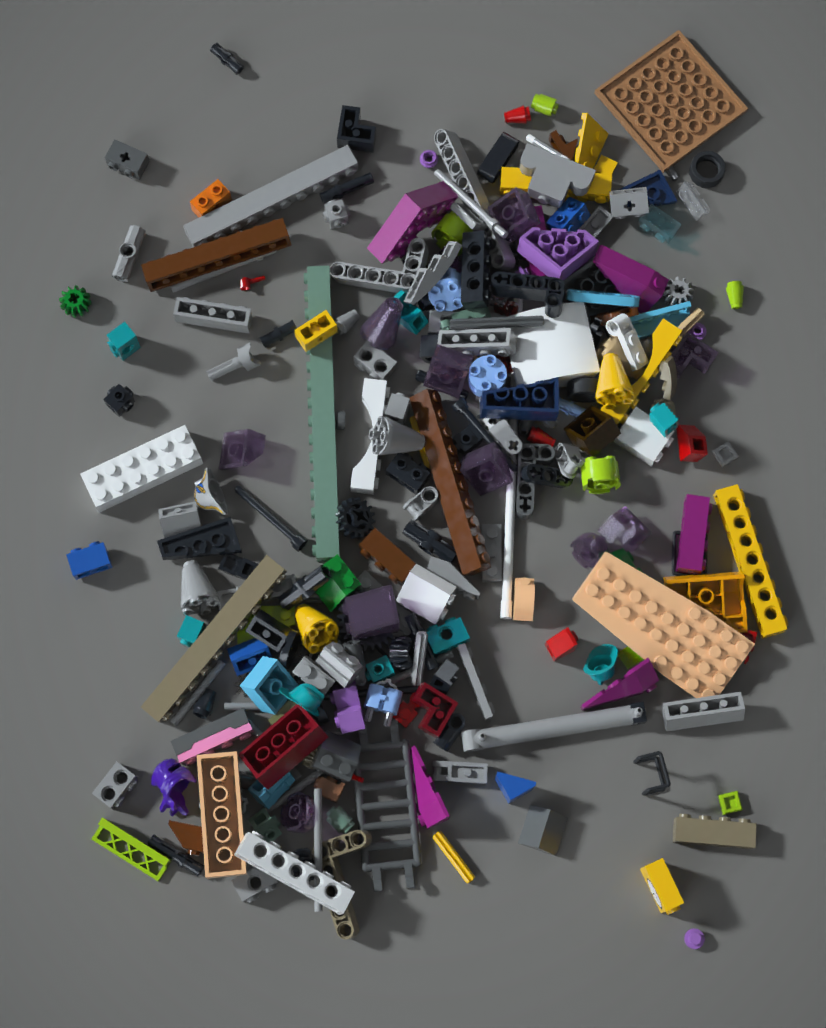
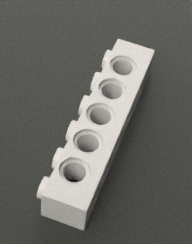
M255 831L245 834L234 856L339 915L344 914L355 891L351 890L349 884L333 880L334 876L326 871L322 873L317 871L314 864L308 861L303 863L298 860L299 856L290 851L286 853L280 850L281 846L273 841L269 843L262 839L263 836ZM257 846H261L264 849L265 854L263 857L256 855L255 849ZM275 856L282 859L281 867H276L273 864ZM293 866L298 867L300 870L298 877H294L291 874ZM310 876H314L317 879L316 887L309 885L308 880ZM328 886H332L335 890L333 897H329L326 893Z

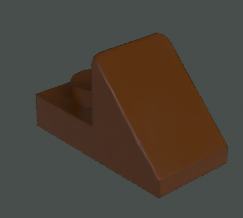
M557 130L551 132L549 143L553 149L573 161L578 138L566 144L564 137L559 135Z

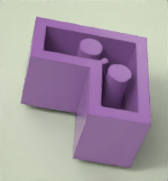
M355 680L346 688L340 684L332 686V692L329 694L331 703L336 704L337 711H334L337 729L341 728L342 734L365 729V718Z

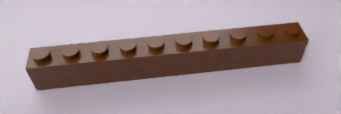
M425 389L409 397L419 432L425 437V452L462 574L474 576L492 568L490 556L485 548V539L481 534L479 520L474 512V503L470 498L468 484L463 476V467L459 463L458 451L452 440V431L448 427L447 415L441 404V396L437 390Z

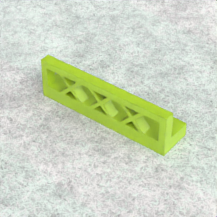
M101 818L98 823L100 826L91 840L159 882L170 865L171 860L111 822ZM103 829L111 833V841L102 842L98 839ZM124 840L127 842L129 851L120 853L117 851L115 842ZM137 851L143 852L145 862H134L132 853ZM157 861L163 865L158 875L150 872L149 863Z

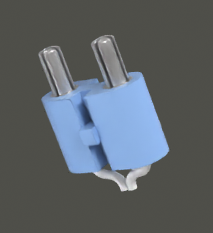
M386 678L385 681L369 685L364 703V708L367 709L364 719L366 722L367 719L368 722H371L373 711H381L386 714L383 725H387V727H390L392 717L397 716L403 692L397 690V686L391 683V679ZM388 682L390 686L394 687V689L385 688L380 684H386Z

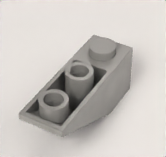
M431 556L427 570L456 586L453 594H462L468 600H479L480 592L450 562Z

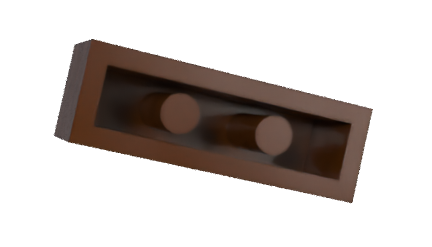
M376 528L359 544L360 553L366 559L371 558L378 570L381 572L386 571L390 575L388 578L397 585L399 583L403 586L409 572L416 565L415 562Z

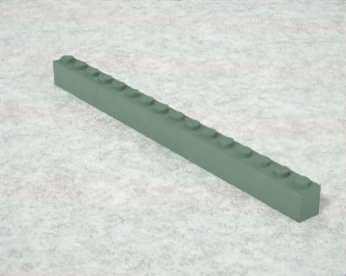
M307 266V273H304V284H308V290L304 291L305 302H308V308H305V319L311 320L325 310L332 317L329 266ZM332 336L306 352V355H310V361L306 362L307 373H310L311 379H307V391H311V397H308V409H312V415L308 416V425L312 427V434H309V445H313V452H309L310 463H313V470H310V482H314V489H310L311 500L315 501V507H311V518L315 519V526H312V538L316 537V545H312V554L316 556L317 562L329 561L337 554L340 556L339 524H336L339 517L335 516L338 513Z

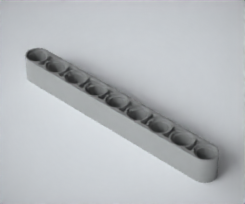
M445 129L437 130L434 140L453 182L489 216L496 218L458 135L453 131ZM463 202V204H465L477 217H479L466 203ZM486 227L484 231L492 240V248H489L492 266L497 269L511 270L515 265V257L506 238L503 239L496 231Z

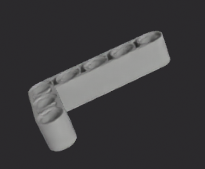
M415 238L410 241L403 271L335 262L329 268L330 274L339 284L394 293L402 290L407 295L410 287H407V284L414 281L420 268H426L429 249L421 238ZM418 247H423L421 251H415ZM414 264H419L417 268L411 269ZM343 270L341 275H336L338 271ZM357 273H361L358 278H354ZM374 276H379L377 280L371 281ZM391 279H396L393 284H389Z

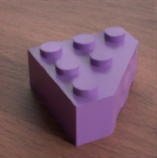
M532 227L520 237L517 252L546 276L560 278L564 281L595 256L599 241L586 230L569 232L566 229L551 228V231Z

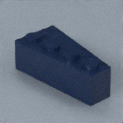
M559 377L548 381H535V383L527 385L519 384L511 388L503 387L482 391L480 418L556 421L559 414Z

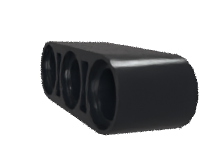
M503 132L480 165L477 175L493 184L500 175L502 167L506 166L516 151L520 140Z

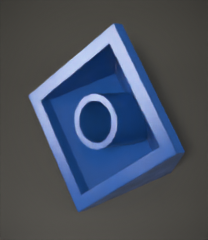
M498 771L495 776V781L508 804L529 793L536 786L535 781Z

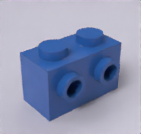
M568 197L562 204V207L558 208L546 224L550 231L551 228L577 232L591 215L585 203Z
M93 542L87 548H75L70 551L71 553L66 554L72 575L76 580L113 568L104 542Z
M256 638L227 649L237 676L252 671L263 656L272 658L268 646Z

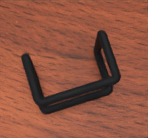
M660 751L638 756L633 761L634 764L655 760L661 785L647 788L642 792L643 796L664 791L671 785L664 757ZM657 755H659V757H660L661 765H662V768H663V772H664V776H665V779H666V783H667V784H665V782H664L663 774H662V771H661V767H660V764H659V760H658Z

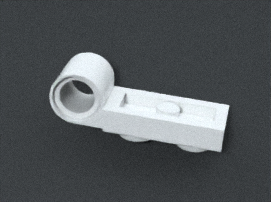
M622 313L606 323V329L610 335L618 336L631 370L636 371L647 365L649 361L630 318Z

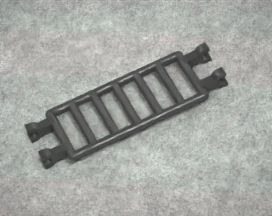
M397 719L391 720L390 724L392 741L368 743L365 723V729L359 730V745L362 746L360 752L402 748L403 759L360 764L359 757L358 764L353 773L361 777L362 771L404 767L405 779L372 783H361L354 780L358 830L374 831L410 827L411 839L371 843L368 847L360 850L362 870L364 872H373L374 892L382 891L381 870L404 868L406 889L414 888L412 867H419L422 864L410 742L407 739L399 740ZM406 787L407 799L364 803L363 791ZM408 807L409 819L366 823L365 811ZM359 834L360 845L364 842L362 834ZM412 847L413 859L370 863L369 851Z

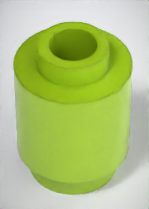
M535 94L531 104V108L535 109L534 111L550 117L552 114L557 113L559 107L557 99L543 94Z

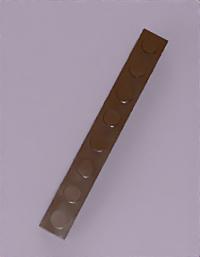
M280 218L244 231H238L226 237H220L208 243H202L190 249H184L172 255H166L157 260L148 261L141 264L149 290L153 292L292 246L284 220Z

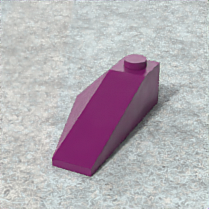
M646 658L629 670L622 679L615 680L606 690L603 689L581 705V710L636 696L645 691L650 693L656 689V683L659 681V678L650 659Z
M413 746L411 751L420 813L417 818L421 826H426L428 830L449 820L450 815L439 792L436 793L433 780L427 774V769L416 746Z

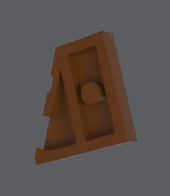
M622 306L590 316L591 323L594 322L596 317L602 320L600 326H605L609 320L622 313L628 317L639 315L638 308Z

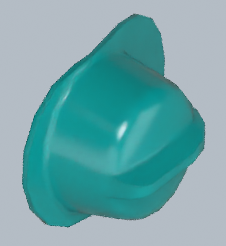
M603 644L595 647L588 655L583 670L586 674L590 675L592 680L597 681L599 685H603L604 681L612 678L615 673V662L618 657L617 648L611 644Z
M304 683L293 690L283 687L279 688L281 694L302 706L310 714L319 716L317 709L324 699V694L315 686Z

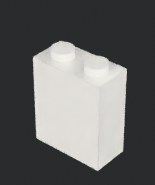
M635 407L621 427V434L613 442L652 466L654 462L658 463L663 457L662 450L664 447L669 448L674 438H672L674 431L664 437L650 421V415Z
M416 564L409 572L396 602L436 625L439 619L443 620L449 610L446 607L448 604L451 605L456 597L453 594L456 586Z

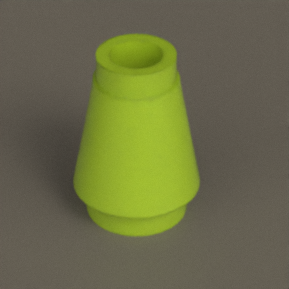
M742 281L728 282L725 289L731 309L743 308L744 285H742Z

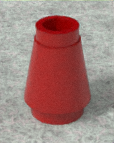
M523 105L504 112L505 122L527 123V121H531L529 106L524 107Z
M533 426L526 438L532 444H548L552 447L556 439L539 427L535 428Z

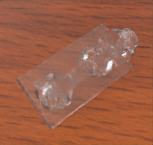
M685 181L676 193L695 220L698 221L702 215L706 216L710 213V207L703 198H697L700 194L694 187V184Z

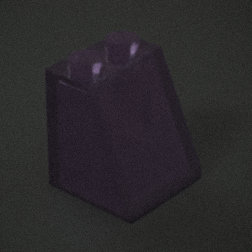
M392 584L346 597L345 604H341L343 615H347L349 622L345 623L347 635L351 634L352 640L399 630L400 621Z

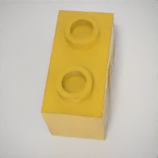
M325 310L295 329V337L305 352L337 333V324L328 311Z

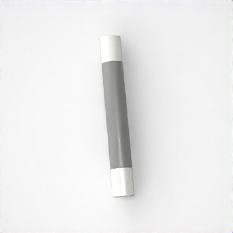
M531 134L527 135L526 141L534 146L569 159Z

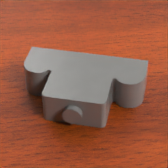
M528 143L522 153L519 166L522 174L532 176L527 195L537 199L542 204H549L557 208L562 207L569 189L576 196L587 194L596 172L592 168Z

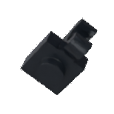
M596 317L593 324L589 325L595 348L603 334V331L599 330L602 320Z

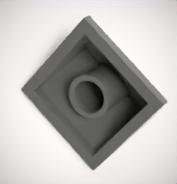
M530 805L518 844L556 856L568 818L553 810Z

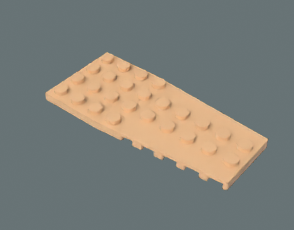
M604 552L572 598L576 604L644 660L649 658L653 667L695 698L720 695L755 645L751 640L708 610L608 552Z

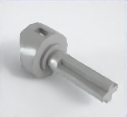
M251 342L237 348L238 357H234L206 371L209 379L213 381L240 368L242 365L247 371L260 366V360H257L250 353Z

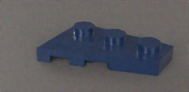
M661 170L618 189L646 187L648 207L677 203V199ZM627 201V207H631V201Z

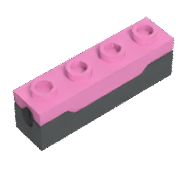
M241 708L170 742L179 762L182 765L186 764L188 766L197 762V755L215 753L214 750L220 747L226 749L232 746L235 740L240 739V741L251 737V733L254 730L245 710Z

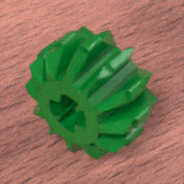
M75 285L74 289H71L68 286V292L62 291L63 297L59 298L60 303H62L60 307L62 310H65L66 315L72 313V316L75 318L77 313H79L83 317L82 311L89 312L88 306L92 304L91 300H89L91 296L89 293H86V289L83 287L79 289Z

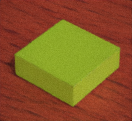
M738 791L718 795L722 815L743 810Z

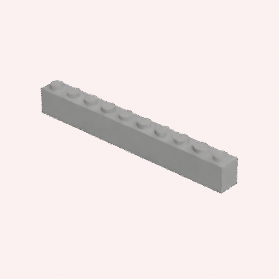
M346 145L183 225L185 233L193 247L225 237L230 233H236L242 227L248 224L253 225L259 219L269 217L275 211L281 208L285 209L297 200H304L313 192H320L329 184L334 185L340 179L354 175L358 171V162L349 146Z

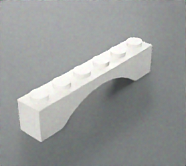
M364 378L362 402L369 412L374 429L377 418L385 416L387 408L385 399L390 396V387H387L386 380ZM372 440L365 456L353 468L351 492L374 495V489H378L379 478H376V471H380L381 459H378L377 454L372 453Z

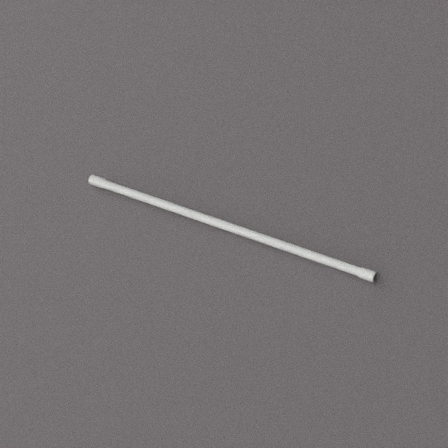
M514 298L513 315L523 312V299ZM512 365L510 388L516 387ZM509 419V425L518 437V420ZM509 442L510 446L508 448L516 450L515 446L517 444ZM517 454L509 455L517 465ZM508 466L501 619H512L513 603L512 577L516 472L511 471Z

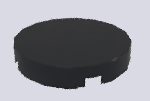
M291 630L285 639V647L282 648L279 662L285 669L291 666L298 649L300 632Z

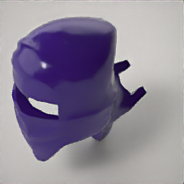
M172 758L160 762L155 767L151 784L157 786L163 794L160 812L163 813L166 808H171L169 811L170 816H174L178 811L182 815L187 816L189 811L185 806V799L182 793L190 781L196 783L197 779L187 768L181 766L177 760Z

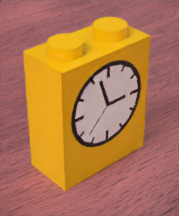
M661 858L640 868L660 913L666 912L668 915L680 910V905L684 901L664 859Z

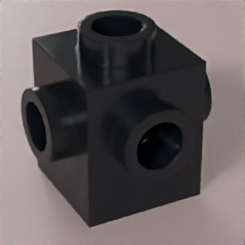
M120 384L116 387L113 386L103 399L106 406L118 417L125 411H130L135 402L132 396L134 393L127 386L122 387Z

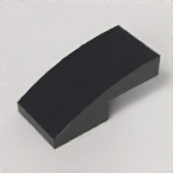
M224 554L218 570L246 580L258 566V563L234 554Z

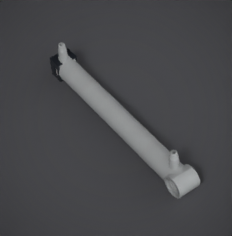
M638 702L609 709L485 729L466 730L461 732L464 752H474L497 746L620 726L645 724L647 717L644 702Z

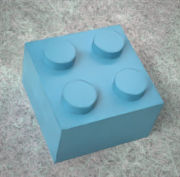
M265 656L260 659L240 685L260 711L274 715L277 714L288 699L281 694L279 688L283 687L293 690L298 686L278 659Z

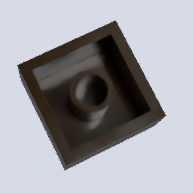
M592 405L563 428L573 446L578 447L593 457L621 434L613 417Z

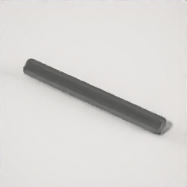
M543 316L450 320L451 330L537 327L544 325Z

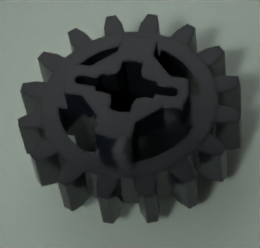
M351 497L342 501V505L337 507L340 512L335 514V516L339 517L336 524H341L339 530H345V536L350 535L351 539L356 537L360 539L370 533L369 531L374 529L371 524L376 522V520L372 519L375 513L370 512L372 506L367 507L366 500L361 502L360 497L355 499Z

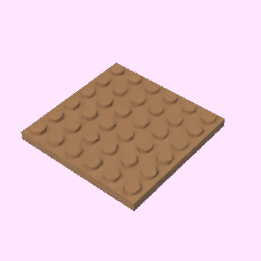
M680 30L616 74L594 92L663 173L748 111V107Z

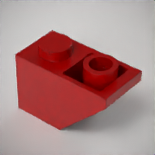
M678 424L676 431L680 461L698 462L708 455L706 436L694 425Z
M569 627L547 640L545 646L553 661H556L575 651L578 645L577 641L579 640L573 630L570 631Z

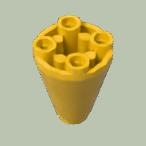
M615 353L604 355L595 395L596 401L605 405L606 409H615L618 405L633 403L634 391L621 359Z
M301 604L295 609V617L303 645L310 653L321 652L331 642H338L339 628L335 621L307 604Z

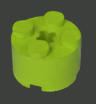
M451 211L441 219L431 232L433 239L436 237L438 240L436 244L444 251L448 241H455L462 245L463 233L473 232V230L456 213ZM462 247L459 250L457 256H460L462 254Z
M593 456L585 458L584 464L580 467L583 491L587 489L591 494L609 493L613 487H615V490L620 488L619 465L615 456L597 459Z

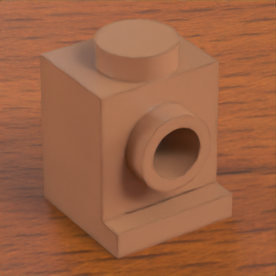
M318 776L313 787L316 789L321 788L322 797L337 803L345 788V783L341 782L338 785V781L330 776H327L326 779Z

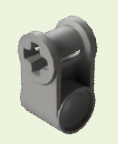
M504 418L488 430L490 435L507 454L514 455L521 451V440ZM509 442L517 444L515 446L516 450L508 448L510 446Z
M558 443L555 448V458L560 472L563 476L573 479L576 476L577 469L584 464V460L578 447Z
M426 487L416 496L409 499L402 508L404 510L407 509L416 522L438 503V492L434 487ZM428 493L435 495V498L431 501L426 500L424 497Z

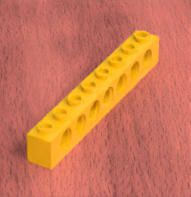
M738 484L716 490L713 496L738 570L745 576L743 585L761 638L764 639L784 633L787 630L788 620L782 614L780 598L776 597L774 591L776 590L774 580L770 579L768 562L763 559V547L757 541L756 527L754 524H751L750 509L745 506L743 501L745 500L744 492L742 489H739ZM729 504H736L738 510H731ZM735 521L742 522L744 528L736 527ZM741 539H747L750 546H744L741 543ZM747 557H753L756 560V564H750L747 561ZM759 575L762 578V582L757 583L753 576ZM760 593L767 594L768 601H763L760 598ZM766 611H771L775 618H767Z

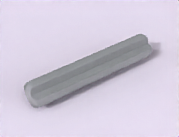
M418 631L416 634L411 675L413 686H419L423 680L428 634L425 631Z

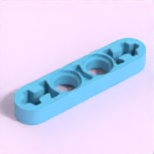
M569 289L567 290L566 300L639 307L640 297L629 294Z

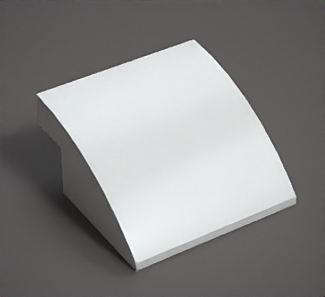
M584 302L563 303L561 315L556 318L548 317L545 314V307L508 316L544 317L543 326L511 327L518 337L516 354L509 355L516 386L519 384H532L540 380L548 381L559 377V387H567V383L572 379L594 377L600 372Z

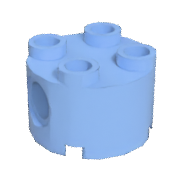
M448 268L443 277L428 292L429 300L435 310L439 312L454 311L463 306L461 304L462 272L459 273L454 268Z
M494 355L477 358L469 368L468 385L470 390L481 398L482 391L503 388L507 378L505 365Z

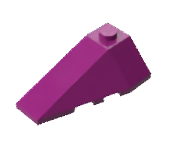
M604 245L599 246L593 262L603 275L609 278L615 285L614 288L617 292L640 297L639 307L637 308L641 314L648 312L662 297L669 279L657 271Z

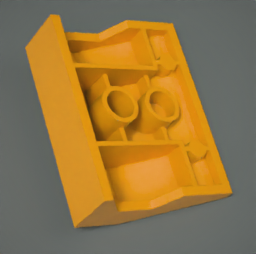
M742 572L663 577L666 587L708 610L739 633L748 632L743 590L745 576Z

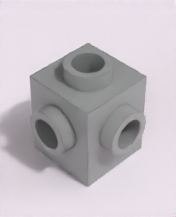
M342 199L331 200L325 204V211L322 213L325 223L328 222L331 229L340 228L348 224L350 211L348 205H344Z

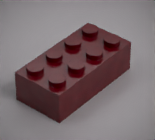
M296 704L241 751L238 756L256 779L269 790L328 738V735L302 706Z

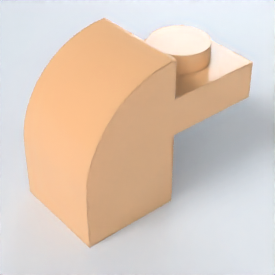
M525 577L515 578L513 620L533 621L534 579Z

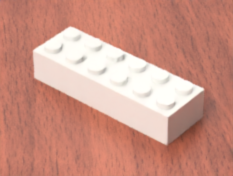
M183 425L80 475L95 507L100 513L202 465L203 462L186 426Z

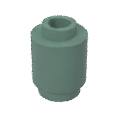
M333 806L326 813L328 816L326 821L339 834L348 833L355 825L352 821L353 818L341 806L337 808Z

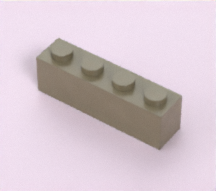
M679 814V817L674 818L673 843L753 849L756 848L757 823H751V819H739V822H734L728 817H719V820H711V816L701 815L699 819L691 818L690 814Z

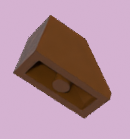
M169 820L168 825L182 847L188 850V854L199 856L200 852L204 853L201 826Z

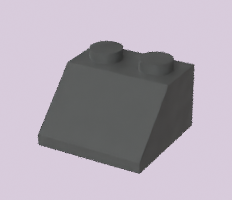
M325 730L328 738L318 746L310 767L343 782H350L358 764L362 746Z

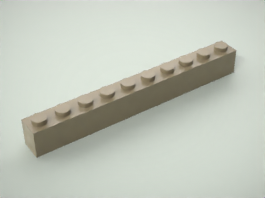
M266 555L143 703L141 708L160 723H163V721L167 722L173 715L172 710L176 706L179 707L185 701L187 692L189 690L193 691L199 683L197 680L201 675L205 676L210 671V664L214 660L217 661L224 652L222 650L225 646L231 645L236 639L235 634L239 629L243 630L249 623V617L252 614H257L262 606L260 604L263 600H268L274 593L272 589L285 580L287 571Z

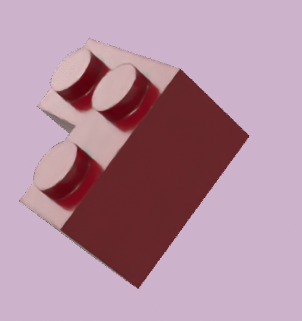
M426 682L419 685L411 701L427 710L418 728L434 738L440 736L458 704L457 701Z

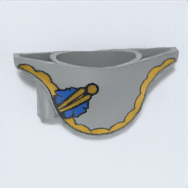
M206 468L203 478L195 482V502L202 509H213L223 515H227L229 513L221 487L211 468Z

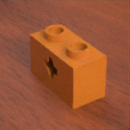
M217 179L190 201L191 209L198 217H201L231 202V194L221 181Z

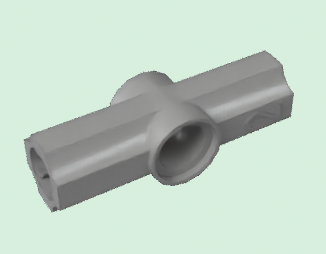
M130 225L125 241L120 246V254L112 273V277L118 281L128 282L134 263L138 260V252L146 230L140 226ZM128 251L133 252L130 256H126L125 253Z

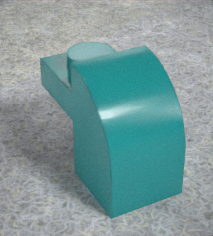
M400 290L388 302L392 309L391 313L401 325L417 335L429 322L421 309L404 302L407 295L404 291Z

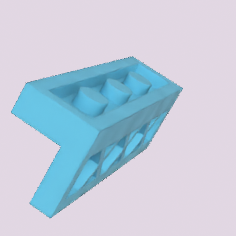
M687 301L629 318L639 339L652 336L663 318L678 327L690 315L691 303Z

